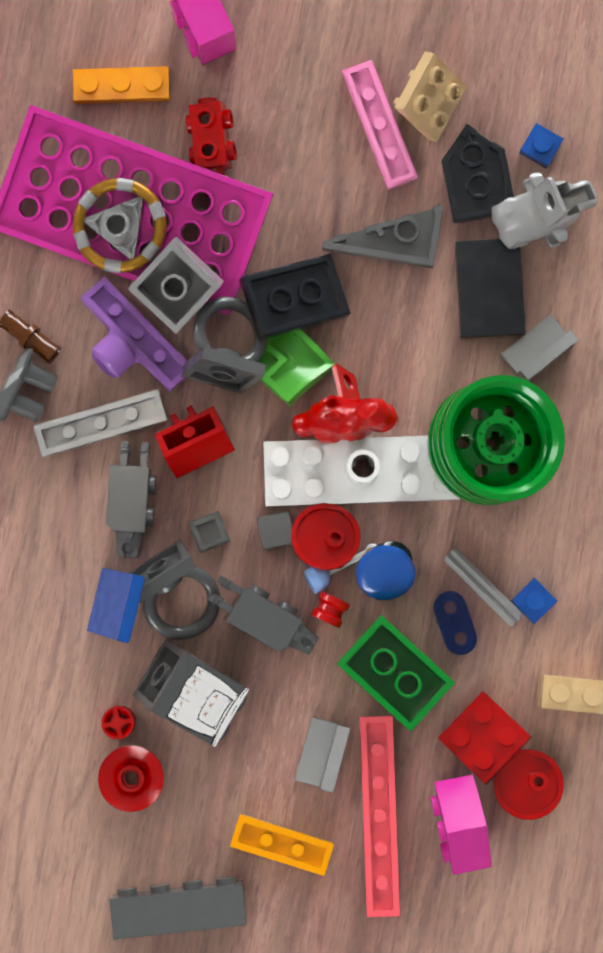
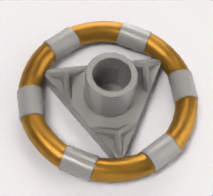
M112 178L92 186L79 200L73 216V236L78 249L91 264L107 272L127 273L144 267L161 250L166 235V215L161 202L148 187L132 179ZM117 190L135 193L140 196L85 218L87 211L97 198L106 192ZM145 201L155 223L154 235L142 253L135 257L143 202ZM84 223L130 260L108 259L94 251L85 232Z

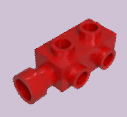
M215 97L198 99V104L189 105V115L185 117L186 129L189 135L192 134L193 147H189L190 163L225 175L224 170L232 169V160H237L236 145L234 141H229L228 129L234 127L231 109H226V105L220 100L217 101ZM210 114V121L207 124H202V116ZM212 145L214 147L213 154L206 156L205 148Z

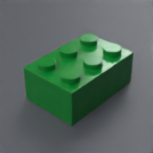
M382 615L371 624L336 663L410 732L455 684L444 671Z

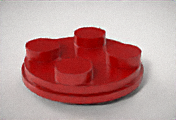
M328 503L315 504L302 511L296 518L291 532L292 546L297 557L308 566L319 570L342 568L356 555L361 539L360 528L353 515L341 506Z
M533 749L520 750L494 777L493 782L494 793L501 807L510 815L523 820H535L551 813L559 804L564 789L562 772L557 763L547 754Z

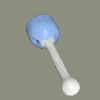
M374 543L368 544L366 550L377 545ZM366 550L356 554L350 562L340 569L319 570L310 567L303 571L313 593L317 594L327 588L330 582V575L359 561L366 553Z

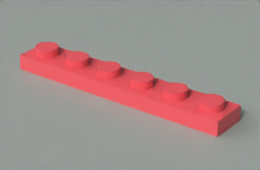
M359 716L366 916H400L393 716Z

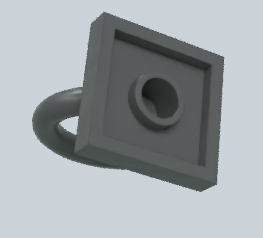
M219 297L207 302L197 313L193 324V338L198 352L184 364L182 377L242 394L264 377L266 364L258 361L265 352L267 339L259 341L247 303L244 300L235 297ZM220 310H233L247 318L254 331V345L246 356L241 357L238 352L231 349H213L210 346L206 336V326L213 314Z
M181 539L129 572L130 574L143 576L145 579L139 602L140 604L143 602V612L147 622L159 634L178 640L193 638L206 631L216 619L220 607L208 600L206 610L201 618L187 626H172L163 621L157 612V594H164L174 589L182 581L183 577H189L198 581L204 587L207 598L210 593L220 596L215 580L209 573L195 565Z

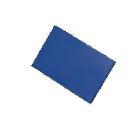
M102 568L87 631L117 641L130 642L145 581L144 577Z

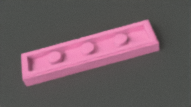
M372 59L342 70V76L387 190L418 179Z

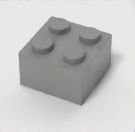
M175 237L130 285L128 290L177 334L221 287L224 281L180 239Z

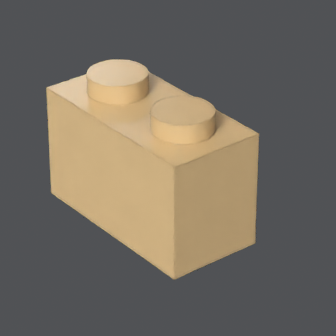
M539 674L536 707L603 714V680Z

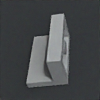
M550 314L500 355L519 378L530 381L571 348L579 339L571 330L566 333Z
M312 717L295 780L333 793L350 727Z

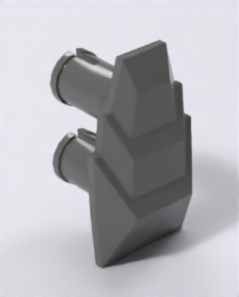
M26 348L18 356L13 369L5 376L1 384L0 421L5 420L12 411L37 423L43 413L45 404L38 403L19 394V389L22 383L26 382L45 390L47 393H51L56 384L57 374L32 364L31 358L34 351L31 348Z

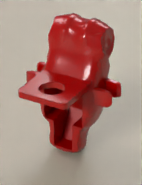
M339 364L332 365L338 396L330 395L320 399L321 401L312 405L308 411L294 416L292 420V427L297 435L304 438L313 436L319 442L325 444L337 443L341 440L350 442L363 440L374 431L389 433L399 423V417L395 408L387 404L383 399H360L356 377ZM344 378H345V380H346L347 383H348L349 390L347 389V387H346V385H345Z

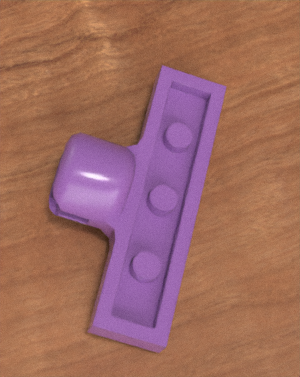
M105 276L81 297V302L109 331L108 335L95 345L92 351L94 361L107 375L118 378L133 364L140 363L169 392L185 379V377H182V371L187 360Z

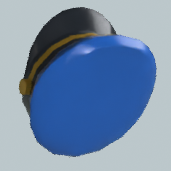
M387 541L373 548H368L356 569V579L360 589L369 597L377 600H391L402 596L413 585L416 574L409 549L404 544L396 541Z

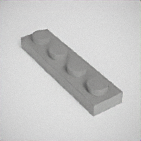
M157 389L37 424L33 427L41 455L45 458L165 423L168 420L160 392Z

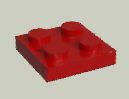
M484 691L438 737L485 785L532 738Z

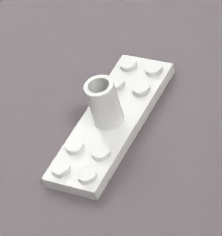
M428 436L364 438L359 441L355 440L353 442L341 440L330 444L321 443L318 440L263 442L266 507L309 506L320 503L336 505L460 500V498L451 493L435 474L428 455ZM356 461H367L369 466L372 467L373 473L368 477L357 476L352 470L356 465Z

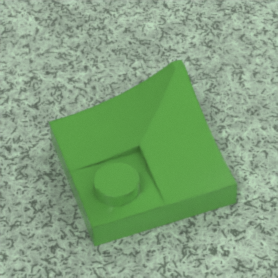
M301 329L267 338L265 352L258 361L266 364L264 377L260 381L289 407L313 385L333 372L332 365L335 364Z

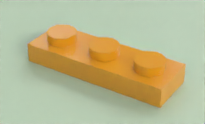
M169 67L73 69V101L75 104L170 101Z
M240 813L230 847L325 876L334 843Z

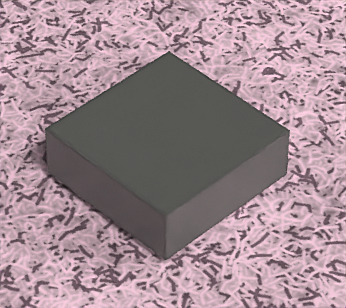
M219 511L188 523L200 553L230 542Z
M288 511L257 518L264 550L292 544V525Z

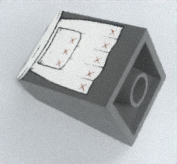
M165 639L132 695L153 713L215 747L218 741L222 740L228 733L229 723L234 714L244 706L249 689L170 640Z

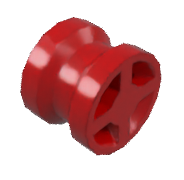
M321 591L318 597L320 600L318 607L314 608L310 615L340 628L343 612L348 611L350 604Z
M115 706L108 709L101 720L103 732L112 739H123L129 736L136 726L134 713L125 706Z

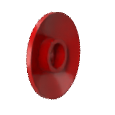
M128 745L115 749L104 759L98 773V785L102 796L112 807L125 812H137L146 809L157 800L163 789L164 772L160 761L152 752L140 746ZM132 771L138 775L137 783L131 784L127 781L126 775L128 772Z

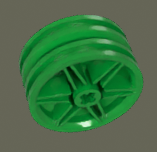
M489 376L455 391L441 403L430 423L427 438L428 455L438 479L455 496L477 505H500L535 494L553 478L560 466L564 453V426L555 404L538 386L516 376ZM504 407L512 409V418L503 414ZM473 408H478V420L474 419L471 415ZM523 434H527L530 437L529 446L524 445ZM458 438L468 442L469 446L466 449L459 448L457 446ZM486 439L494 440L495 447L492 448V445L487 446ZM479 464L482 467L483 477H479L475 473V469ZM509 464L517 467L515 475L508 473L507 467Z

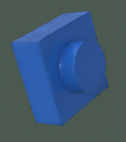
M536 123L519 153L547 169L564 138Z
M533 578L511 602L535 624L557 600Z

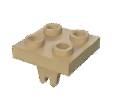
M425 51L415 70H411L408 74L410 79L400 98L396 97L393 104L395 105L394 108L428 140L437 142L467 86L434 53Z

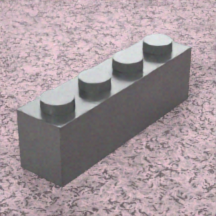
M235 876L216 878V884L203 885L202 880L183 882V887L170 888L169 883L155 884L150 886V891L137 892V887L117 889V894L112 895L109 899L113 940L243 926L247 924L243 881H236Z

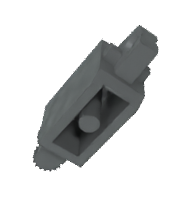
M122 441L120 465H110L106 524L112 531L116 532L118 556L138 558L143 534H147L148 527L154 526L155 509L149 507L150 495L156 494L157 476L151 475L152 470L149 468L150 443L142 442L139 467L129 466V456L131 455L130 442Z
M220 575L217 581L220 583V586L237 593L232 605L216 594H209L208 601L227 611L223 620L276 651L284 650L289 646L307 654L311 653L319 637L301 623L303 620L295 616L298 612L296 608L282 600L277 606L267 600L270 593L255 584L252 585L251 589L245 586L240 587Z

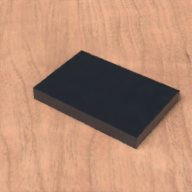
M500 239L455 241L460 338L525 335L520 247L508 249Z
M331 254L242 276L239 279L259 341L345 318L351 314Z

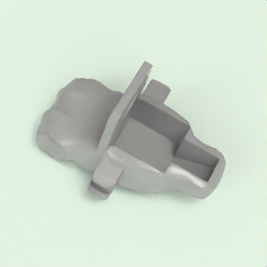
M536 172L530 174V178L523 181L525 193L507 198L491 208L492 222L498 229L500 240L508 249L522 247L531 241H537L545 237L550 247H557L561 242L568 239L566 228L574 224L584 210L595 207L598 197L594 187L588 180H581L576 184H570L564 180L554 181L553 177L544 179L541 173Z

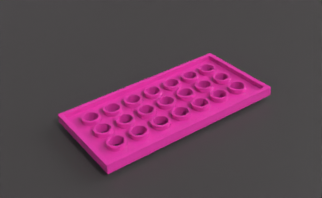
M29 106L0 190V232L94 266L78 249L73 236V216L79 200L87 190L101 181L112 179L104 175L103 166L109 160H116L119 163L120 171L114 178L119 177L133 180L134 175L139 171H146L149 174L150 183L147 187L157 196L164 212L169 217L170 223L166 229L165 239L159 254L177 237L207 266L214 265L217 267L219 277L224 281L207 302L219 297L237 298L241 287L239 279L245 276L273 199V193L39 107ZM49 138H56L59 142V150L53 156H47L43 152V143ZM79 149H86L90 156L89 162L83 167H77L73 163V154ZM43 168L48 173V182L44 186L37 187L32 181V175L35 170ZM73 179L78 183L79 191L74 197L67 198L62 192V186L65 181ZM169 182H176L180 186V195L175 200H167L163 195V188ZM117 190L106 192L109 196L107 206L97 209L92 205L87 211L85 218L140 196L135 193ZM199 193H206L211 199V205L206 211H197L193 206L194 197ZM27 199H34L38 205L37 213L32 217L24 216L21 210L23 202ZM145 201L143 202L135 257L141 254L143 246L150 243L154 235L153 217ZM230 204H236L241 209V217L234 223L227 222L223 216L225 207ZM57 210H64L67 213L68 222L63 228H56L52 224L51 217ZM187 224H196L200 230L199 238L194 242L185 241L182 236L183 228ZM97 234L95 238L89 239L91 247L102 257L121 261L130 260L122 252L115 250L112 244L101 235ZM218 235H226L230 240V247L225 253H217L213 249V239ZM153 261L138 270L114 274L135 281ZM220 310L218 312L230 316L232 310Z

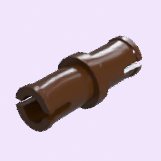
M12 310L6 311L0 318V328L19 340L21 347L33 349L48 364H51L58 357L61 347L42 335L40 328L36 325L30 326L14 314Z

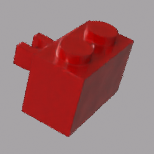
M191 405L186 408L189 416L183 421H180L176 413L170 415L174 425L155 434L162 454L176 478L235 451L226 428L214 406L196 414Z

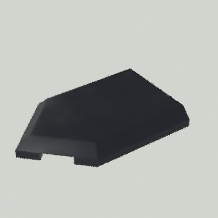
M466 124L454 144L441 160L453 223L458 224L491 218V208L507 198L514 197L505 149L494 141L491 142L479 134L476 129Z

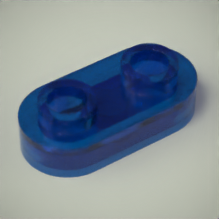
M446 591L439 594L433 603V611L444 644L454 654H467L474 649L477 635L466 602L459 593L454 591ZM447 601H452L456 605V610L452 614L447 613L444 609ZM458 632H463L467 637L466 642L462 645L455 642V635Z

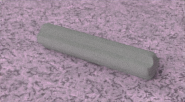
M453 549L445 557L444 561L508 625L513 626L521 619L522 612L458 549Z

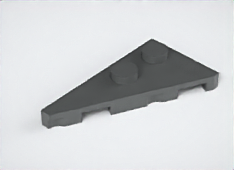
M437 205L430 210L413 215L412 213L407 214L400 219L384 221L365 227V229L357 232L335 236L330 240L323 241L322 250L433 269L443 206Z

